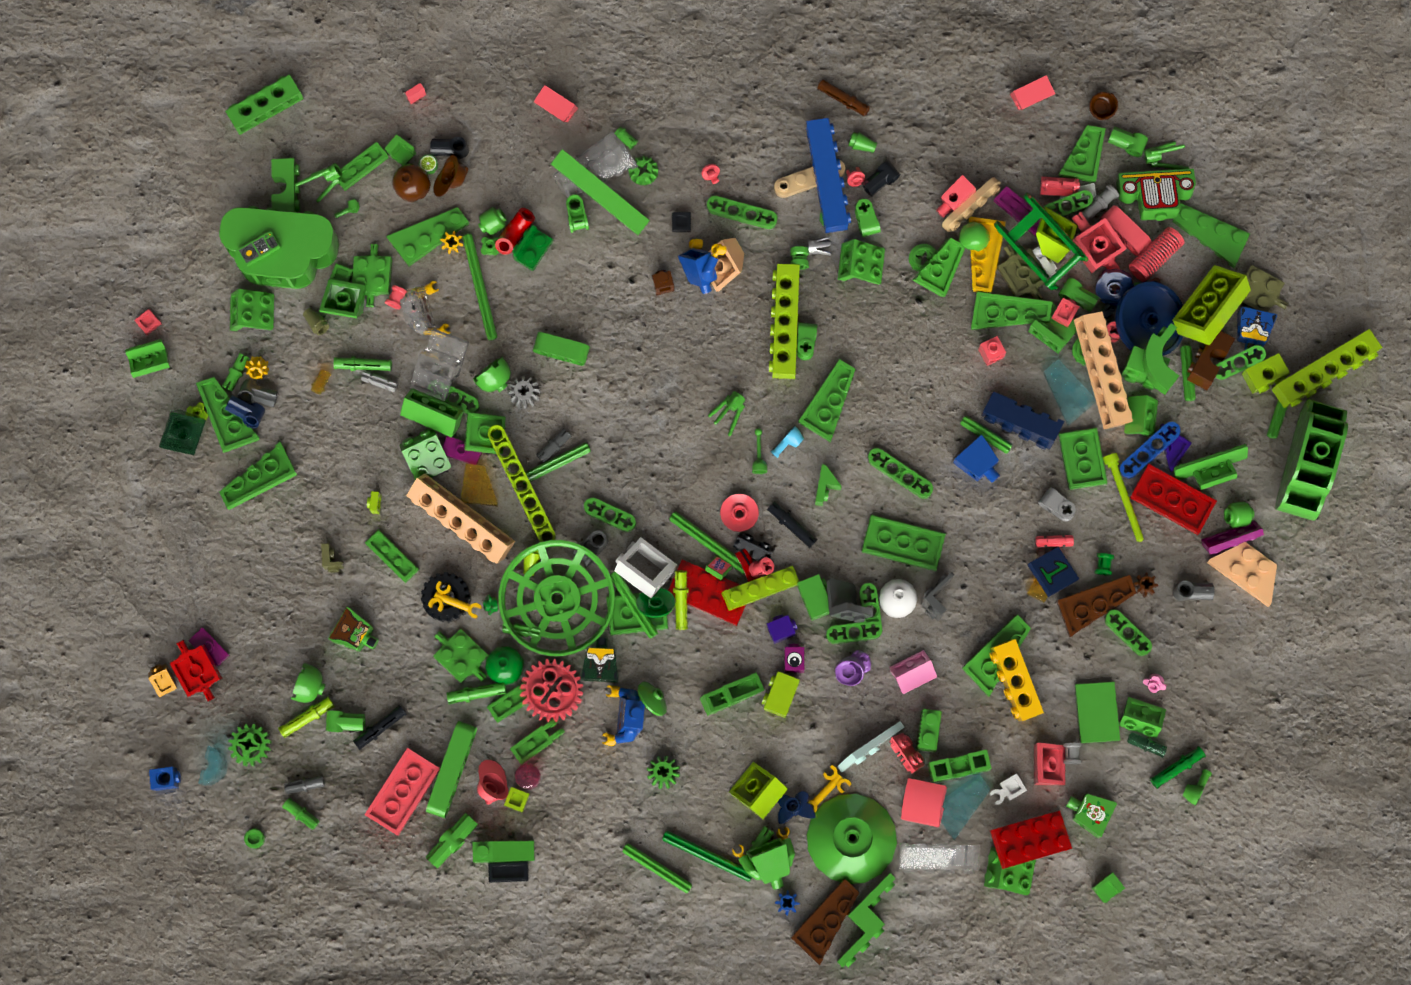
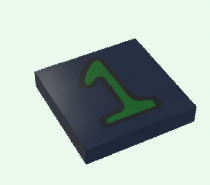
M1059 547L1028 564V567L1048 597L1079 580V577Z

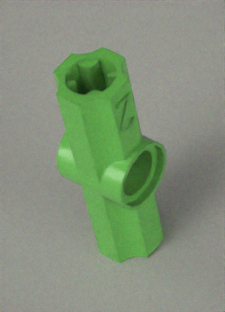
M465 813L452 828L445 831L440 837L438 844L432 848L425 858L439 869L451 854L460 849L467 836L471 834L478 824Z

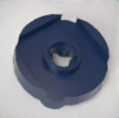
M1105 269L1096 281V294L1101 298V301L1105 304L1109 303L1111 306H1117L1122 295L1134 286L1131 274L1121 269ZM1117 284L1120 288H1116V291H1113L1110 286Z

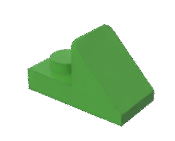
M824 464L821 467L815 501L817 506H823V501L828 500L829 490H825L826 488L841 490L842 487Z

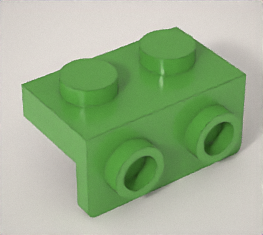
M161 339L125 350L133 378L170 368L168 353Z

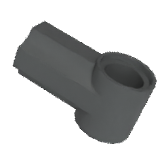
M248 379L243 382L237 396L249 404L256 402L274 408L278 391L260 387L256 381Z
M1185 580L1177 584L1173 589V596L1178 601L1213 600L1215 594L1213 583H1196ZM1180 587L1186 588L1187 595H1183L1180 592Z

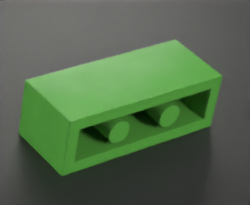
M412 388L404 397L400 415L452 438L460 427L464 410Z

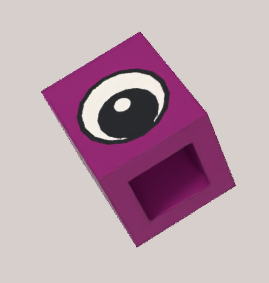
M788 644V647H785V673H804V647H800V644Z

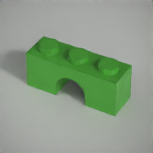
M294 158L271 159V173L274 182L286 184L284 192L272 194V208L284 212L289 209L297 213V211H300V200H297L300 186L296 187L295 183H297V176H300V165L296 163Z
M987 749L956 758L932 761L927 764L932 783L987 772L992 769Z

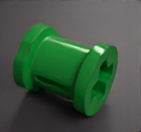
M1097 553L1098 564L1094 573L1104 576L1112 575L1110 570L1114 555Z

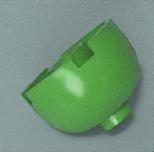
M501 356L500 359L498 358L482 370V374H477L472 380L485 392L496 390L501 392L508 386L506 382L510 379V367Z
M303 663L302 668H305V670L302 669L299 673L293 690V694L296 695H293L291 700L308 703L315 700L318 694L322 695L325 684L322 683L323 676L316 667Z

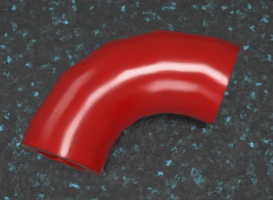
M520 208L495 243L499 253L504 255L510 254L522 238L525 230L535 221V216L530 210Z

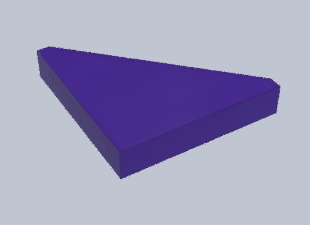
M1169 427L1167 428L1168 433L1165 436L1163 435V433H1161V436L1165 438L1166 442L1169 441L1167 439L1168 435H1170L1171 433L1173 435L1176 434L1175 431H1173ZM1181 435L1165 449L1170 472L1173 471L1192 444Z

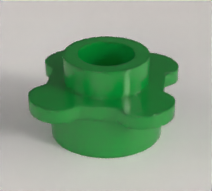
M487 595L485 600H483L485 612L487 611L488 615H491L493 612L498 611V604L495 596Z

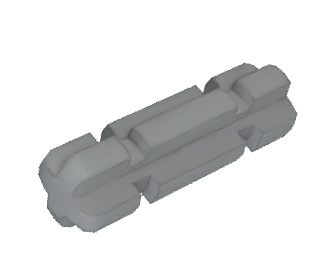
M368 371L362 373L361 380L364 382H370L372 385L383 389L387 388L392 392H395L398 387L396 381H389L388 378L377 374L372 375Z

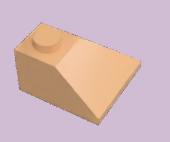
M736 238L724 239L717 243L726 246V253L717 257L719 259L715 266L717 279L711 282L716 292H719L742 272L744 252Z

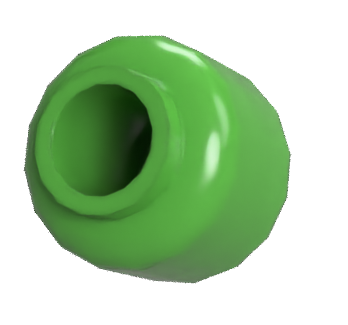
M491 207L480 214V223L478 225L483 233L487 232L490 235H494L505 228L507 218L500 208Z
M1247 502L1230 503L1224 510L1225 522L1233 528L1249 526L1254 518V510Z

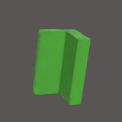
M1148 395L1128 397V405L1132 412L1133 422L1125 424L1124 433L1152 437L1155 433L1158 400Z

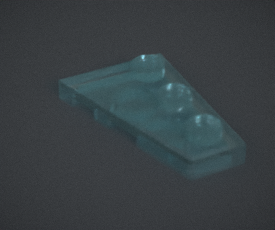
M1059 359L1044 371L1043 374L1069 427L1096 403V399Z
M977 774L944 799L942 806L944 812L941 823L953 840L956 839L991 790L980 774Z

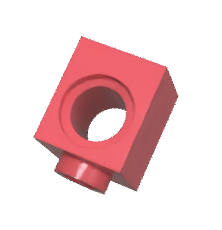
M998 336L981 343L978 349L987 366L1003 359L1006 354Z

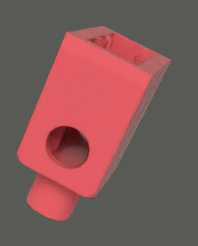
M962 175L941 196L943 204L936 211L944 218L950 211H955L976 192V188Z

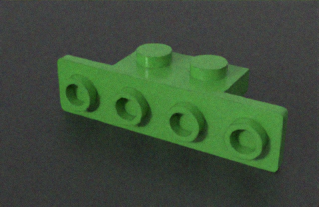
M1246 444L1235 446L1204 458L1180 464L1174 467V478L1182 480L1194 476L1201 490L1236 479L1237 472L1232 463L1246 459L1248 457V447Z

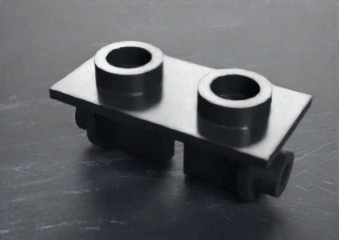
M740 533L737 536V539L740 541L736 540L733 546L737 551L746 549L750 553L753 550L752 558L758 561L765 557L771 558L768 554H772L775 550L771 548L769 543L764 541L758 542L748 533Z

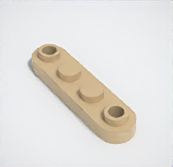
M840 160L841 170L838 171L841 177L845 174V164ZM813 167L778 179L774 185L776 195L786 198L817 187ZM785 184L787 188L782 189L780 186Z
M995 177L988 180L944 220L942 227L947 232L957 230L964 219H969L973 215L974 210L984 206L991 195L995 196L1001 188L1000 181Z

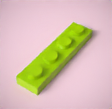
M790 566L723 591L722 596L730 611L795 587L800 581L794 567Z

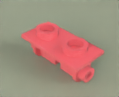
M1041 176L1040 195L1067 197L1077 193L1080 188L1079 179Z

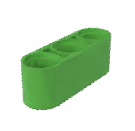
M538 332L532 351L539 355L584 366L590 346L581 342Z

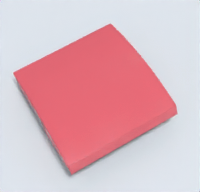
M908 778L901 819L940 827L944 812L942 806L947 787Z

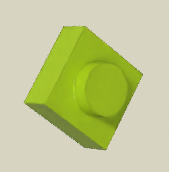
M371 491V497L367 498V508H370L369 510L372 514H380L382 496L379 492Z
M511 787L504 806L523 813L530 794Z

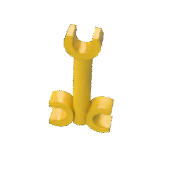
M439 581L436 584L437 591L434 598L428 603L430 608H432L435 602H438V611L441 612L444 608V602L467 611L474 619L478 618L476 614L472 613V610L474 608L481 609L480 604L473 603L470 605L447 595L451 592L450 585L447 586L446 590L442 591L440 589L442 582Z
M833 765L830 766L834 772L832 776H828L825 772L823 773V777L831 781L812 800L808 801V804L813 805L815 813L819 803L836 786L841 794L844 793V790L840 787L842 783H846L849 787L851 786V782L848 779H843Z

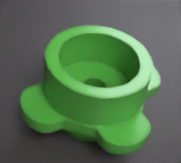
M483 237L481 240L483 243L481 253L483 255H497L499 252L495 247V243L498 238L490 239Z

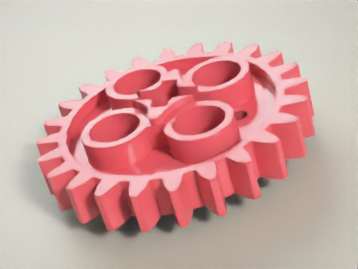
M546 659L544 665L538 661L537 667L532 665L531 671L527 670L525 672L527 677H523L521 680L525 684L520 685V689L524 690L521 692L520 697H526L522 704H529L526 710L530 711L533 709V717L538 713L540 714L539 720H542L545 716L547 722L550 721L551 717L557 722L559 716L565 720L566 714L569 716L573 714L571 709L577 710L578 706L576 704H580L582 701L579 697L583 695V692L579 691V689L583 687V684H577L581 677H574L576 670L570 672V664L565 668L563 667L564 661L557 665L556 659L553 660L552 664ZM551 674L554 680L548 681L544 675ZM561 677L562 680L558 683L555 690L550 694L546 702L541 704L548 691L553 687L557 679ZM566 685L570 691L563 692L560 686ZM540 689L543 695L537 696L533 690ZM555 700L559 706L552 707L549 701Z

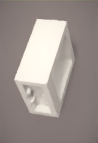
M640 537L636 543L634 541L631 542L625 554L621 553L615 561L617 566L614 571L648 597L652 598L673 575L677 564ZM637 551L662 570L653 581L628 563V560Z

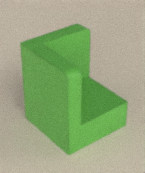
M397 134L385 147L387 155L402 166L408 164L416 154L414 147Z
M1112 872L1093 886L1092 889L1101 901L1106 903L1116 894L1122 892L1125 887Z

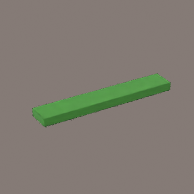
M563 149L550 163V165L636 235H639L650 221Z

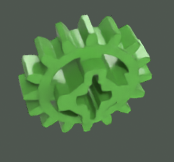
M245 724L244 729L237 727L238 733L232 732L234 739L228 740V742L232 743L228 750L234 751L231 757H238L236 762L240 764L243 761V766L246 767L249 762L253 767L256 764L255 761L260 764L263 763L261 758H268L266 751H271L267 744L272 743V741L266 739L269 733H262L264 728L259 727L257 729L255 724L251 728L248 724ZM247 733V736H246V737H244L243 739H240L244 734ZM257 734L260 736L262 744L258 742ZM253 743L257 747L253 746L248 748L243 744ZM238 747H241L242 755L239 753ZM260 751L258 755L253 757V754Z

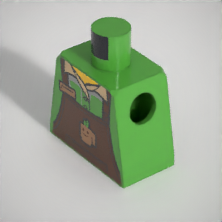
M346 607L328 638L333 643L358 652L362 650L364 645L373 650L379 641L371 636L374 628L348 607Z

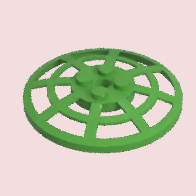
M564 540L540 542L519 553L505 570L499 588V609L505 627L521 645L533 652L547 656L575 654L595 643L609 625L615 605L613 581L603 562L584 546ZM562 546L575 549L577 553L573 561L563 558L549 559L546 548ZM538 550L541 562L531 567L524 576L513 571L525 557ZM584 554L598 565L605 579L594 583L589 572L579 565ZM563 564L570 567L566 575L561 576L554 575L551 565ZM544 567L547 578L539 584L529 580L536 571ZM576 570L586 578L589 585L577 587L572 581ZM510 578L520 583L517 591L518 607L506 610L505 592ZM526 586L535 591L534 602L523 605V592ZM608 586L609 606L604 619L595 614L598 604L597 590ZM589 592L592 593L590 611L580 606V595ZM555 593H560L563 596L560 604L552 602V596ZM537 609L543 617L538 627L530 621L526 615L527 612ZM575 613L586 618L578 627L571 630L568 619ZM520 615L524 623L531 630L532 627L540 629V632H535L539 633V636H533L530 643L524 640L512 626L509 620L510 617ZM550 621L561 622L564 633H550L545 630ZM591 621L601 625L592 638L576 647L574 635L584 630ZM542 636L551 639L566 638L569 649L552 651L539 648L537 644Z

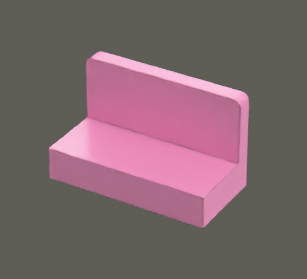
M924 650L889 667L902 694L937 677L933 664Z

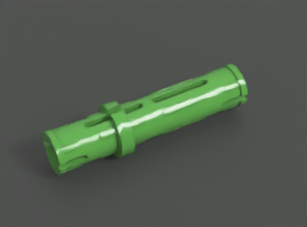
M351 356V358L334 357L333 365L334 369H351V371H391L392 359L356 358V356Z
M496 683L474 688L464 687L462 690L447 692L448 704L464 701L468 703L479 698L507 694L506 685L504 683Z

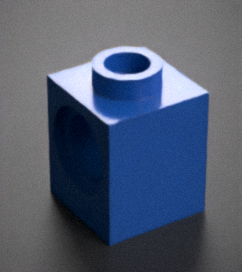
M172 766L149 770L151 790L159 791L179 788L178 783L181 782L180 771H177V768ZM168 773L170 775V780L164 784L162 782V777L164 774Z

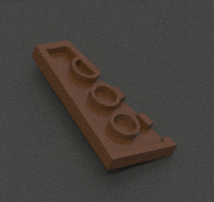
M1127 575L1056 600L1068 636L1072 637L1078 631L1135 595L1136 590L1131 576Z
M843 879L790 937L818 965L823 961L824 955L829 950L836 933L841 928L842 922L859 895V892L846 879Z

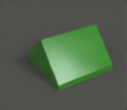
M329 279L319 311L358 318L363 313L366 285Z

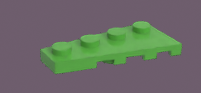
M1180 203L1178 217L1172 221L1190 236L1197 238L1202 245L1214 251L1215 255L1219 258L1226 260L1233 268H1235L1250 235L1248 232Z
M457 207L386 237L408 267H410L443 242L440 239L446 238L445 232L452 235L453 231H455L456 234L467 226L469 221Z
M977 292L971 330L1032 324L1035 320L1038 322H1050L1053 302Z
M839 359L798 423L831 443L856 369Z
M215 377L196 383L223 453L259 440V437L252 428L247 427L243 423L242 418L225 410L229 397Z
M281 442L277 443L272 451L265 453L262 459L255 465L252 464L247 468L248 471L242 476L235 478L219 492L228 510L297 475Z
M1018 614L961 668L988 697L993 692L997 682H999L996 673L998 671L996 663L993 664L989 655L991 653L990 648L1016 639L1018 647H1020L1031 629ZM1009 657L1004 660L1005 667L1011 662Z

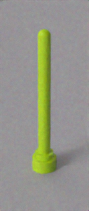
M1117 453L1103 457V461L1112 471L1135 538L1138 542H1142L1144 537L1118 468L1119 456Z

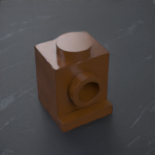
M660 270L652 275L656 296L675 291L671 271Z

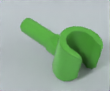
M355 199L349 200L348 208L334 214L336 219L349 212L357 213L359 211V202Z

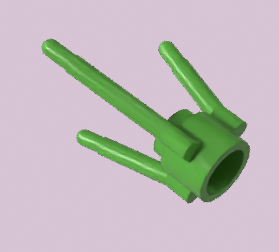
M1174 141L1145 149L1146 164L1151 163V168L1189 169L1186 166L1158 163V161L1162 160L1161 153L1185 148V145L1173 146L1176 145Z
M333 163L327 168L311 174L310 177L295 183V186H300L321 176H324L328 182L332 181L317 198L316 202H320L336 184L341 182L339 178L343 174L340 167Z
M733 391L730 396L727 395L724 401L708 414V417H712L726 405L725 409L714 421L716 425L729 409L732 411L737 409L728 436L732 435L739 416L745 408L743 405L745 398L738 392Z

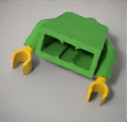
M788 827L784 828L786 835H782L780 829H778L776 832L778 839L746 851L747 855L743 854L744 848L740 844L741 853H735L732 848L733 855L740 858L739 862L745 872L755 880H761L764 884L771 882L773 889H780L784 886L782 877L790 874V867L795 856L791 839L788 838L790 833Z

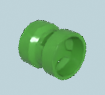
M804 246L790 248V255L792 256L790 264L800 265V270L809 268V261L807 260L809 248Z

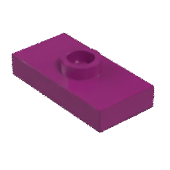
M447 436L442 447L446 456L477 467L482 452L465 451V441Z
M203 627L188 640L195 648L205 644L216 667L229 656Z

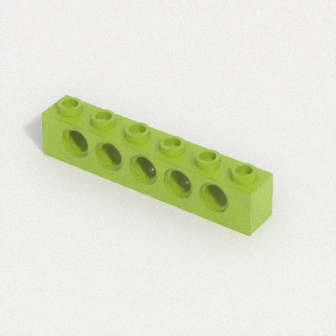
M777 264V270H773V281H776V288H772V299H776L775 306L771 307V317L775 318V324H771L770 336H774V343L770 342V354H773V361H769V372H773L772 378L795 379L800 265ZM788 282L791 286L783 288L781 283ZM782 300H787L790 302V304L788 306H782L780 302ZM782 318H787L789 320V323L783 325L779 322V320ZM781 336H785L789 340L786 343H781L778 339ZM781 354H784L788 357V359L786 361H780L777 357Z
M1368 329L1281 381L1272 391L1284 409L1290 405L1293 408L1302 402L1301 398L1305 396L1310 398L1317 393L1316 389L1320 387L1325 389L1333 383L1331 380L1336 377L1339 380L1348 374L1347 371L1351 368L1356 370L1363 365V361L1366 359L1371 361L1379 356L1377 352L1383 347L1371 330ZM1356 349H1359L1362 355L1358 354ZM1340 358L1345 359L1347 364L1342 363ZM1325 367H1328L1331 370V373H1328L1325 370ZM1309 376L1314 377L1315 380H1316V383L1312 382V381L1310 380ZM1294 385L1298 386L1301 392L1296 391Z

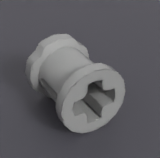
M1064 743V764H1081L1079 759L1081 743Z

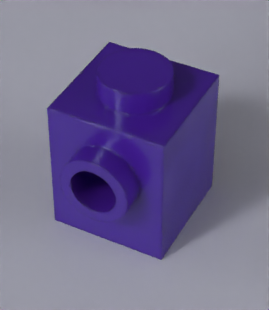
M778 615L772 618V622L767 623L766 627L774 644L795 636V630L798 629L794 619L790 620L789 615Z

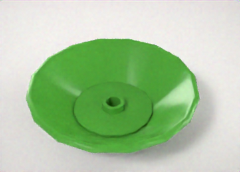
M859 794L838 795L823 803L816 811V817L811 819L807 831L808 852L816 867L830 879L838 882L846 879L850 884L866 883L881 875L891 863L897 845L895 825L887 810L874 799ZM854 834L856 840L854 842L850 841L849 835Z

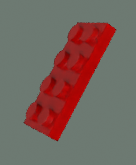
M1150 464L1147 465L1130 496L1132 500L1196 535L1200 534L1217 502L1215 499Z
M682 559L677 571H687V588H689L687 605L737 626L746 605L729 611L722 592L740 584L726 578L720 580L705 571V569ZM675 576L668 589V591L673 594L674 598L675 593H673V588H675Z
M1060 810L990 830L1002 869L1072 849Z

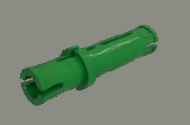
M1198 746L1187 755H1181L1178 761L1151 777L1150 781L1158 789L1184 770L1191 769L1193 764L1205 758L1206 755Z

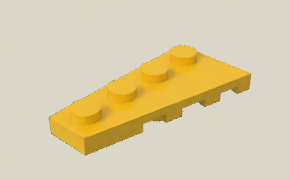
M978 217L969 218V223L978 222L982 224L990 235L987 247L979 252L970 250L973 292L992 294L1003 242V236L994 226V223L998 220ZM999 221L1004 227H1006L1005 221Z

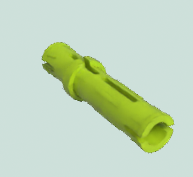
M678 570L674 571L675 588H673V593H675V629L686 630L688 629L687 593H689V588H687V571Z
M328 696L316 705L309 706L308 710L278 727L281 735L286 738L314 719L318 720L322 714L335 706Z

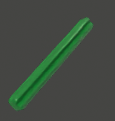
M666 831L662 837L663 841L745 881L750 882L752 879L742 866L680 836Z

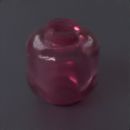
M523 764L516 770L515 780L521 788L532 790L540 784L541 773L535 765Z

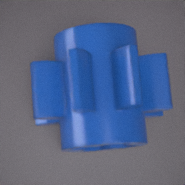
M787 890L785 896L779 893L778 895L781 900L775 902V904H780L778 912L784 910L786 911V916H788L790 910L796 913L793 907L794 905H800L799 902L794 900L797 895L790 896L789 890ZM784 898L786 900L792 899L791 908L788 906L784 908L782 906Z

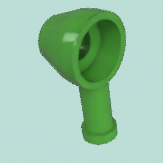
M1203 769L1197 785L1188 784L1186 786L1183 796L1191 804L1197 805L1204 787L1212 775L1210 771Z

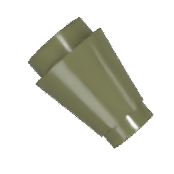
M312 308L304 311L303 316L313 333L322 335L329 329L328 320Z

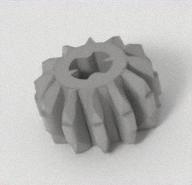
M522 376V381L519 382L516 378L514 379L516 385H509L512 390L508 392V395L511 396V403L516 402V407L519 408L523 404L524 409H527L528 403L533 407V400L539 401L537 395L541 391L537 388L539 386L537 382L532 383L533 379L531 377L526 381L525 376ZM526 389V395L522 396L523 390Z

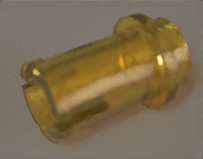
M321 369L314 384H311V391L319 395L325 392L324 387L331 374Z

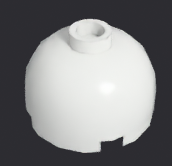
M893 579L885 583L881 588L878 597L879 605L890 617H905L916 607L917 592L908 581Z

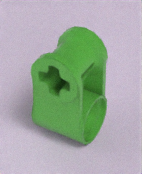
M578 195L569 196L566 205L571 233L579 229L589 230L582 198ZM573 202L580 204L578 208L570 207Z
M868 199L859 200L856 204L855 215L861 236L866 237L881 232L871 201ZM861 207H864V209H867V211L864 212L863 210H860V209H861Z
M801 322L798 324L797 356L801 360L806 361L813 357L818 324ZM804 347H807V352H803Z

